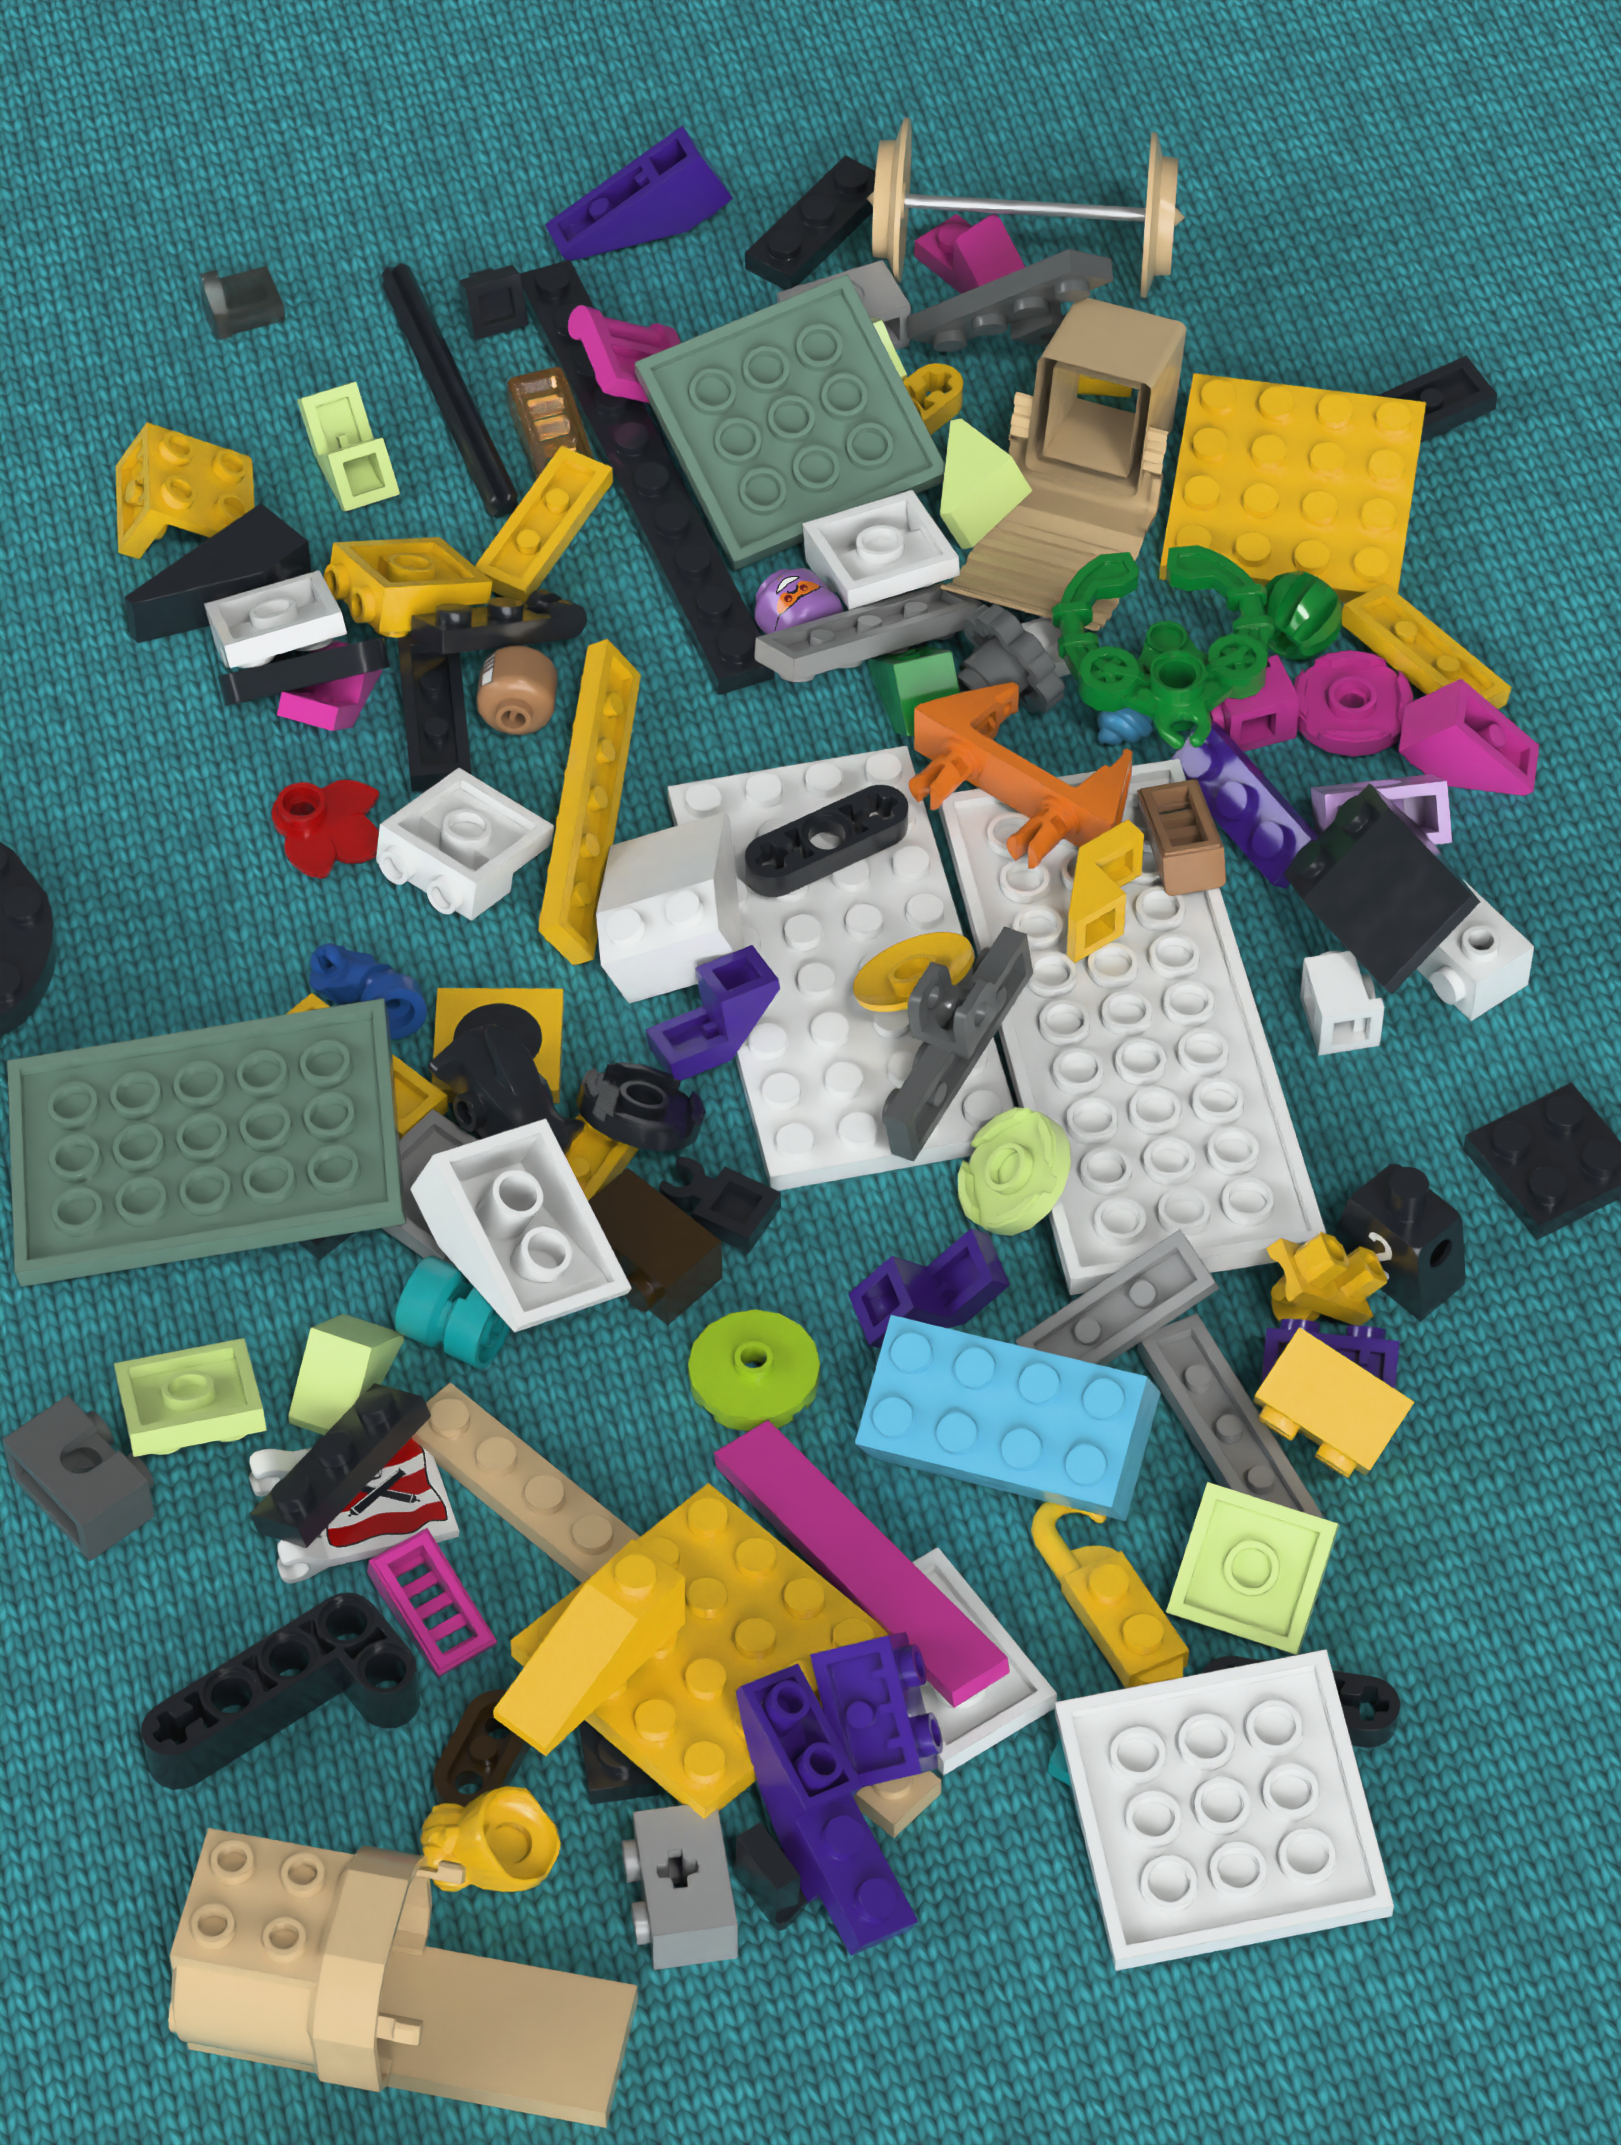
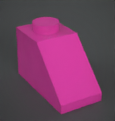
M1459 679L1405 705L1398 752L1425 775L1433 774L1447 781V786L1520 796L1534 792L1539 744L1463 679Z

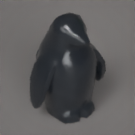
M488 1024L465 1031L428 1065V1070L436 1078L449 1085L456 1094L453 1100V1110L458 1123L466 1131H475L483 1139L546 1119L564 1155H566L571 1148L572 1142L584 1129V1122L582 1120L564 1117L556 1111L550 1086L547 1080L538 1072L530 1051L514 1034L495 1024Z

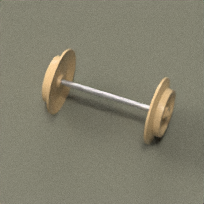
M904 117L896 140H880L874 192L866 198L873 206L872 255L876 258L889 260L892 276L897 283H901L903 275L909 208L1145 222L1140 298L1147 297L1154 276L1171 275L1174 226L1179 224L1185 217L1175 208L1179 158L1163 156L1157 132H1151L1146 208L910 194L911 118Z

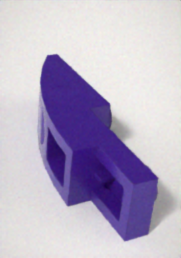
M799 1664L740 1686L736 1691L741 1723L757 1782L785 1856L800 1875V1888L807 1902L810 1903L821 1898L851 1956L908 1932L919 1921L853 1798L863 1785Z

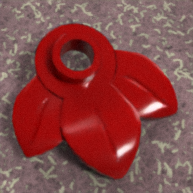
M337 780L321 789L307 782H298L285 787L273 804L272 821L275 829L285 837L284 851L289 862L303 874L323 879L330 874L336 860L346 864H356L375 858L377 856L379 830L365 814L377 802L379 791L367 784L353 780Z

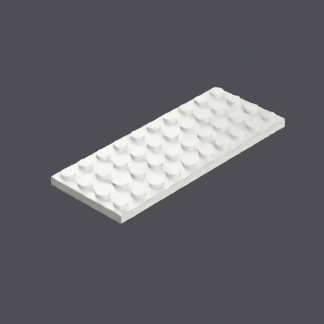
M1180 759L1132 766V776L1122 822L1129 819L1144 833L1142 875L1121 887L1126 893L1124 935L1076 963L1067 957L1068 914L1079 847L1062 839L1041 860L1037 867L1028 869V852L1015 861L1007 849L1006 842L1030 818L981 789L954 792L939 807V814L977 954L979 955L985 947L991 948L1004 926L1027 934L1033 975L1001 1023L998 1031L1019 1107L1029 1108L1034 1112H1041L1063 1127L1070 1143L1071 1168L1064 1191L1050 1213H1048L1070 1295L1086 1293L1179 1229L1185 1234L1210 1273L1275 1263L1277 1261L1270 1258L1266 1248L1278 1239L1283 1238L1304 1245L1320 1232L1326 1233L1220 888L1169 896L1165 893L1159 877L1139 807L1137 790L1186 781ZM1096 771L1056 778L1072 787H1077ZM1190 808L1180 809V810H1174V811H1168V812H1163V813H1159V814L1161 815V814H1166V813L1184 811V810H1189Z

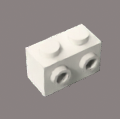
M1466 883L1480 903L1426 958L1417 970L1432 983L1435 992L1445 1003L1455 1005L1472 1021L1528 985L1534 946Z

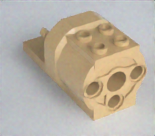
M208 1828L169 1955L173 1973L168 2022L170 2032L177 2033L181 2041L187 2042L189 2050L316 2073L322 2082L381 2092L385 2087H391L607 2128L638 2003L637 1985L427 1947L426 1943L429 1935L432 1910L430 1879L462 1884L465 1882L467 1868L462 1863L441 1860L438 1869L428 1867L427 1856L364 1845L355 1854Z

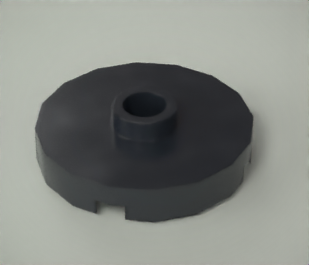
M626 1062L607 1064L604 1073H598L596 1067L587 1071L576 1100L580 1115L597 1131L615 1141L636 1148L655 1151L679 1150L695 1143L706 1114L699 1095L692 1090L689 1098L679 1090L681 1082L674 1079L675 1077L671 1074L646 1065Z

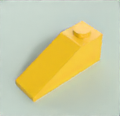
M631 1539L586 1581L493 1710L494 1718L543 1755L547 1756L685 1625V1576L636 1540Z

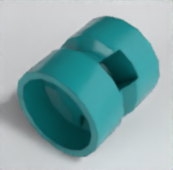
M434 1255L425 1257L409 1277L402 1291L395 1316V1329L399 1334L430 1348L436 1347L443 1342L444 1352L448 1356L480 1370L486 1368L496 1358L511 1331L508 1324L456 1265Z

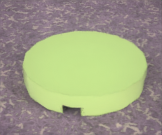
M1015 1107L996 1115L977 1132L970 1145L976 1149L971 1155L970 1162L962 1161L958 1173V1199L965 1216L993 1234L1013 1236L1035 1226L1050 1213L1061 1196L1071 1168L1070 1143L1063 1127L1041 1112H1034L1029 1108Z

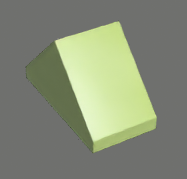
M956 419L950 421L940 516L961 549L973 548L1033 490L1011 455L963 419Z
M341 1314L311 1327L288 1415L289 1424L325 1435L374 1383L381 1385L404 1342V1336L397 1331L346 1314Z

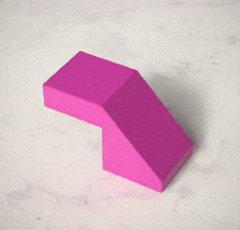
M333 639L329 645L321 649L312 650L310 654L349 645V643ZM383 669L307 688L283 691L277 716L331 731L352 728Z

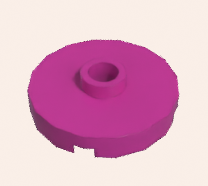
M1352 650L1327 653L1315 659L1314 666L1307 669L1305 673L1303 669L1295 679L1294 688L1300 698L1297 729L1310 743L1329 753L1353 757L1379 753L1396 744L1401 737L1405 705L1413 702L1409 681L1399 669L1397 675L1394 670L1386 667L1387 660L1375 654Z

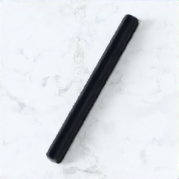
M400 263L396 267L388 266L381 275L384 280L382 286L490 515L496 518H500L504 514H512L518 506V494L420 286L408 265Z

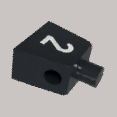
M1389 1164L1356 1191L1347 1201L1333 1236L1342 1244L1346 1255H1349L1359 1246L1374 1251L1387 1278V1283L1380 1289L1420 1322L1465 1285L1463 1220L1456 1209L1429 1189L1428 1178L1421 1170L1413 1167H1402L1400 1164Z

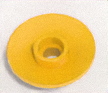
M952 932L927 933L896 943L873 957L858 972L853 983L855 998L862 1007L872 1011L891 1012L908 1009L909 996L931 962L946 966L950 973L952 985H956L966 976L974 963L975 953L973 947L966 937Z

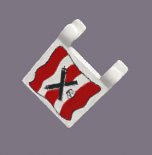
M410 1438L307 1548L281 1540L277 1548L280 1557L277 1562V1568L281 1579L288 1584L309 1579L328 1567L376 1557L428 1528L436 1543L459 1537V1528L434 1456ZM312 1448L294 1452L278 1449H264L254 1452L250 1456L249 1464L252 1472L250 1473L249 1481L255 1495L260 1497L267 1496L275 1484L282 1480Z

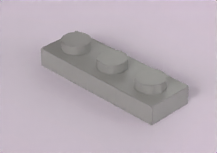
M1179 1229L1015 1341L1022 1347L1105 1366L1220 1287L1185 1234Z

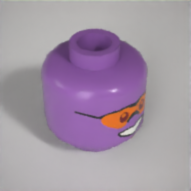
M805 568L782 569L771 574L759 587L756 594L757 603L755 605L754 619L760 629L767 635L841 613L844 607L835 593L813 571Z

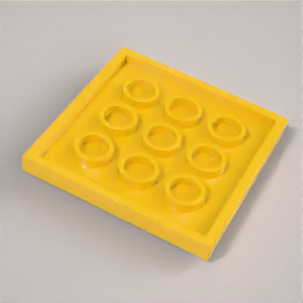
M1193 373L1160 563L1159 579L1166 580L1169 548L1199 545L1227 557L1242 568L1256 584L1263 586L1268 584L1277 575L1299 570L1310 573L1326 582L1338 595L1341 603H1347L1385 583L1398 593L1426 402Z
M710 1483L703 1486L636 1540L685 1576V1625L585 1719L682 1805H689L704 1820L717 1808L718 1812L757 1780L741 1723L736 1691L739 1687L799 1664L822 1707L810 1654L888 1636L885 1630L873 1618ZM586 1581L510 1640L511 1656L523 1667L531 1659Z

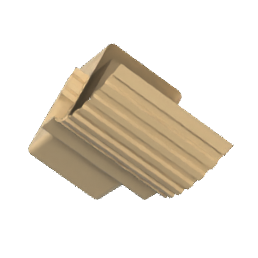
M1091 298L1073 302L1038 360L1034 396L1020 392L1015 394V407L1009 434V455L1012 456L1033 491L974 546L967 557L966 564L960 569V576L954 577L952 583L949 582L947 585H942V590L1052 619V608L1061 602L1068 584L1088 562L1101 554L1130 552L1134 561L1136 560L1143 539L1152 525L1159 508L1163 473H1161L1162 463L1166 452V440L1173 429L1186 337V326L1182 322ZM1082 374L1139 389L1136 414L1078 399L1079 375ZM1120 598L1097 600L1092 607L1093 622L1084 626V628L1092 631H1099L1100 628H1103L1106 620L1109 621L1112 611L1116 609Z

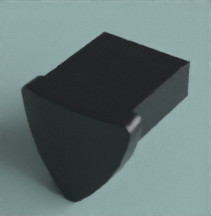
M761 1822L737 1836L736 1859L733 1867L735 1875L775 1929H786L803 1912L808 1904L800 1888L799 1873L785 1856L783 1849L779 1848Z

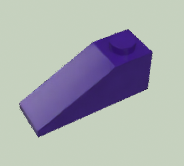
M681 126L551 219L545 226L566 261H573L688 232L703 220L715 215L733 197L716 168L686 129Z

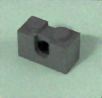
M68 1395L2 1439L10 1476L89 1561H92L155 1517L150 1488L154 1486V1480L146 1465L138 1456L134 1457L133 1453L127 1456L120 1450L116 1453L110 1446L114 1443L113 1435L104 1420L93 1410L85 1414Z

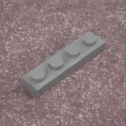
M944 582L756 637L755 660L779 673V676L786 681L807 682L814 679L815 675L839 667H857L862 664L863 660L886 653H903L909 649V646L932 639L945 640L952 638L956 632L964 629V620L982 606V603L968 596L942 590L941 586L947 584Z
M1197 1313L1161 1327L1138 1343V1354L1219 1486L1323 1519L1322 1513L1271 1431L1258 1420V1410Z

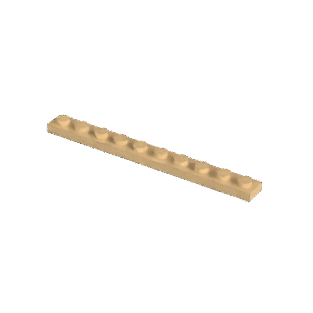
M451 1382L426 1403L431 1417L411 1438L434 1456L438 1466L581 1583L603 1567L631 1539L637 1540L641 1537ZM931 1771L862 1787L853 1798L864 1815L891 1837L895 1838L941 1794V1779Z

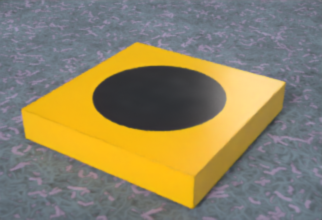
M437 988L433 1059L465 1031L488 1024H495L514 1034L530 1051L538 1072L547 1080L550 1086L553 1102L560 1103L564 990L551 988ZM432 1074V1084L447 1095L448 1103H453L456 1096L449 1085Z

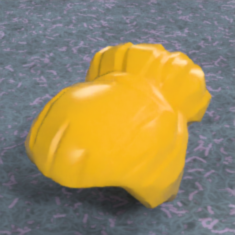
M511 1786L486 1791L469 1802L465 1807L457 1803H442L433 1806L432 1812L423 1823L420 1836L422 1852L424 1856H427L428 1867L438 1869L439 1862L446 1860L462 1863L467 1868L465 1882L462 1884L432 1879L433 1883L442 1891L457 1892L470 1884L482 1889L499 1892H516L532 1889L538 1886L551 1871L559 1855L561 1845L556 1825L532 1793L526 1788Z

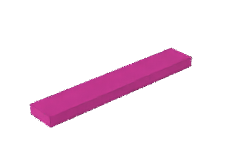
M769 1420L714 1452L716 1468L836 1589L873 1618L888 1635L906 1632L909 1644H916L921 1651L926 1669V1680L953 1708L1010 1673L1008 1657Z

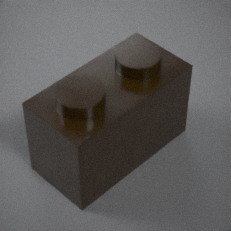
M629 1168L624 1170L588 1201L632 1288L624 1296L636 1309L642 1312L649 1310L665 1324L669 1325L722 1279L721 1240Z

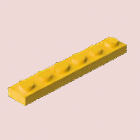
M608 639L593 643L587 647L584 670L580 680L581 687L576 716L572 726L573 733L568 762L564 772L560 808L556 818L553 848L547 869L548 876L542 911L539 915L538 931L573 966L594 960L598 938L596 912L609 849L614 842L641 674Z

